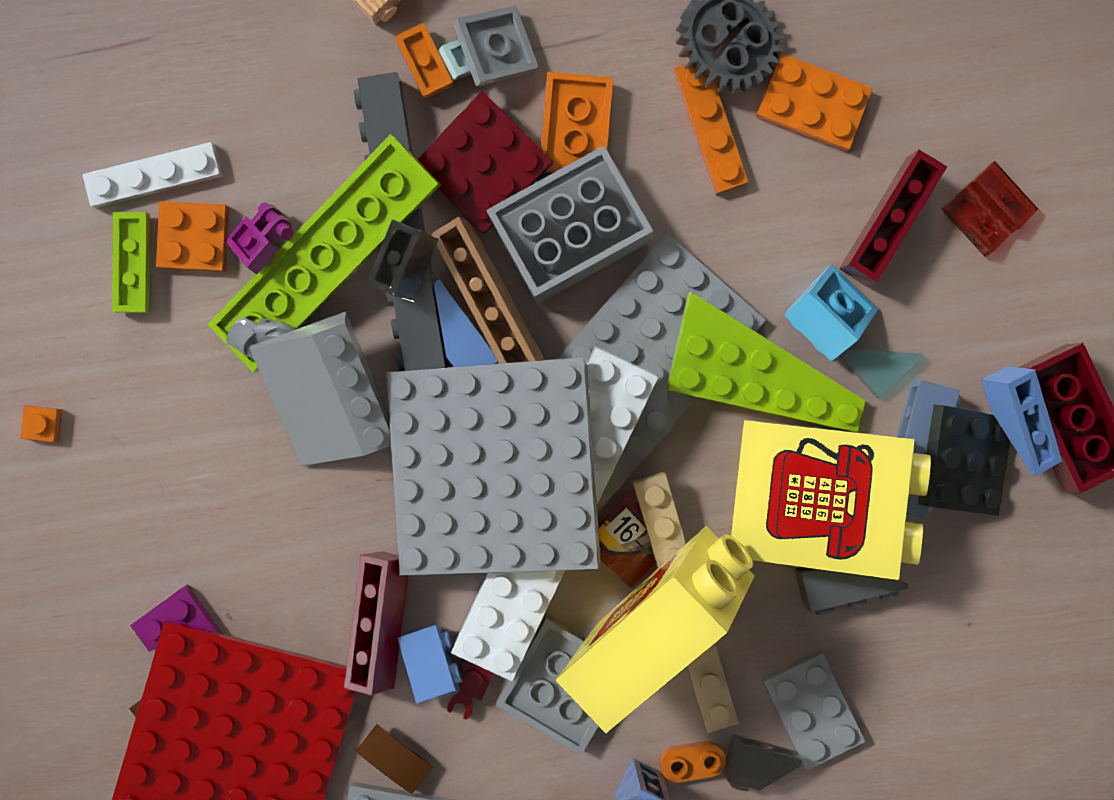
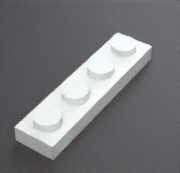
M212 142L82 174L89 203L93 208L223 177L216 148Z

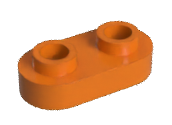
M701 741L667 748L661 754L659 764L664 777L671 782L678 783L719 775L725 768L726 756L717 743ZM708 756L715 757V762L712 765L704 764V760ZM674 762L683 763V767L678 771L671 768Z

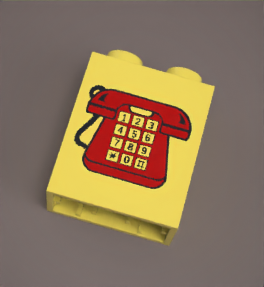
M744 420L731 536L745 547L754 561L899 580L901 563L918 565L920 561L923 524L906 522L909 494L926 496L931 456L913 453L915 439Z
M707 526L704 527L596 624L557 677V683L607 733L728 632L755 577L750 571L753 562L748 551L734 537L724 534L718 538Z

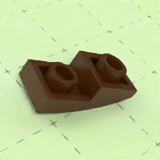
M378 724L375 725L356 750L367 762L410 794L414 793L433 768L428 761L406 747L400 739Z

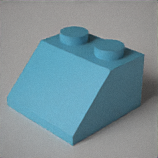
M830 264L794 301L784 316L796 330L800 331L813 343L818 352L824 354L830 361H833L858 341L878 308L833 264Z

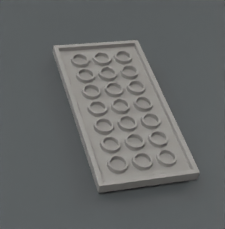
M668 233L557 358L585 357L588 362L594 347L598 346L658 376L652 392L597 504V513L698 398L666 390L688 292L696 294L755 332L766 321Z

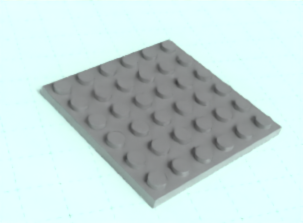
M587 358L386 372L400 575L599 569L601 567Z

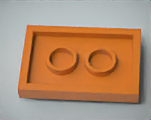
M780 53L777 58L779 63L773 69L755 117L847 152L852 145L873 87Z
M547 71L541 150L554 163L545 173L553 174L602 146H605L607 150L614 77Z

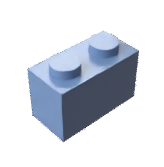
M434 625L398 637L417 704H423L460 691L458 683L463 681L457 662L452 664L448 651L452 650L453 646L447 630L442 632L440 626Z

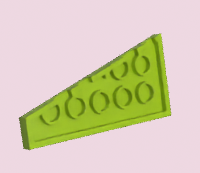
M688 292L666 390L858 432L866 400L696 294Z

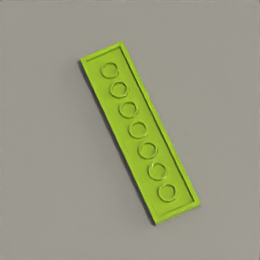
M390 134L300 227L294 236L276 252L270 264L263 267L257 275L255 274L207 325L253 373L258 372L259 369L253 358L243 355L226 342L227 334L235 321L239 318H247L255 323H259L261 319L267 318L274 322L287 323L295 329L301 328L441 184L394 135Z

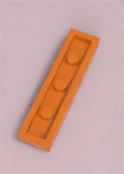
M686 64L675 67L674 74L715 194L717 195L746 185L749 181L715 82L705 87L706 77L702 75L696 80L693 78L697 71L695 67L685 69Z

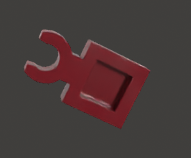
M463 659L459 668L463 680L458 683L460 691L459 694L454 695L449 700L447 712L451 713L454 705L462 703L466 707L463 719L467 720L473 710L472 697L482 701L493 672Z

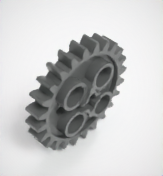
M753 0L690 1L687 9L680 16L682 21L676 28V31L681 33L676 40V44L685 46L678 55L679 57L689 58L685 69L695 67L697 70L693 77L695 80L703 75L706 77L705 87L715 82L717 83V92H721L728 85L730 93L734 94L739 86L743 92H747L752 85L756 88L763 79L766 80L773 72L772 70L779 63L777 57L783 51V48L778 46V43L783 39V35L774 33L780 26V23L770 22L769 19L774 11L764 12L762 10L765 4L764 0L757 4ZM723 14L727 15L731 19V21L727 20L723 16ZM743 20L747 21V25L740 31L737 37L729 43L717 59H713L711 55L719 48L722 42L731 35ZM702 36L708 37L712 43L705 41ZM748 37L754 39L756 43L751 42ZM727 58L732 59L736 66L730 64Z

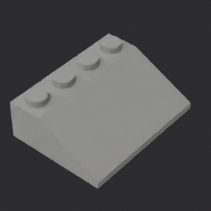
M605 146L596 149L486 210L537 305L653 241V229Z
M346 312L249 347L302 466L365 456L391 446L388 411Z

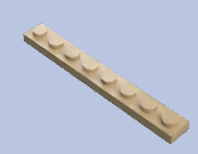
M664 472L632 482L658 568L686 544ZM714 643L687 666L707 733L739 724L717 647Z

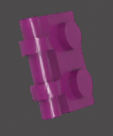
M261 203L258 206V213L252 220L245 216L225 242L243 264L257 275L263 267H266L272 261L274 254L278 250V247L274 244L277 239L290 240L294 236V231L289 220L281 216V212L274 205Z

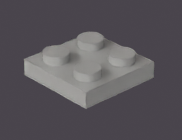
M516 5L457 18L453 23L476 87L533 73L539 68Z

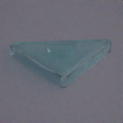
M846 349L839 355L875 397H880L924 358L921 353Z

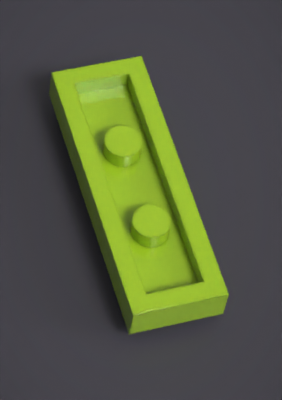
M113 212L112 312L150 313V214L147 212Z

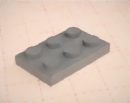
M821 651L762 678L806 771L865 743L864 737Z

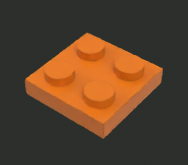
M159 201L156 267L160 269L226 272L227 243L225 240L228 235L229 206L226 204Z

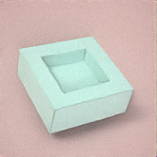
M459 39L440 47L438 52L453 81L471 74Z

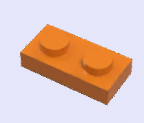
M424 22L394 36L424 100L454 86Z

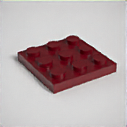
M482 90L417 159L441 184L438 189L483 234H486L494 226L486 210L533 185L554 163Z

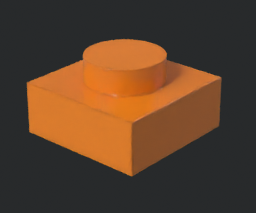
M24 406L20 439L59 442L62 409Z

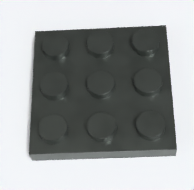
M934 404L926 455L931 456L929 485L926 496L919 495L918 505L999 516L1010 440L994 415Z

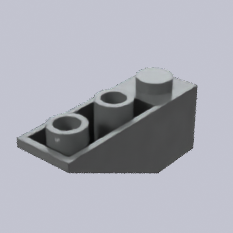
M806 567L795 569L804 607L810 612H815L816 615L834 612L835 606L847 604L848 607L861 606L867 603L866 599L879 596V599L893 598L899 595L900 590L909 589L908 584L901 580Z

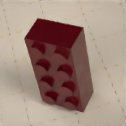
M1084 343L1065 344L1019 366V368L1034 369L1062 458V462L1052 467L1064 491L1082 493L1114 478V406Z

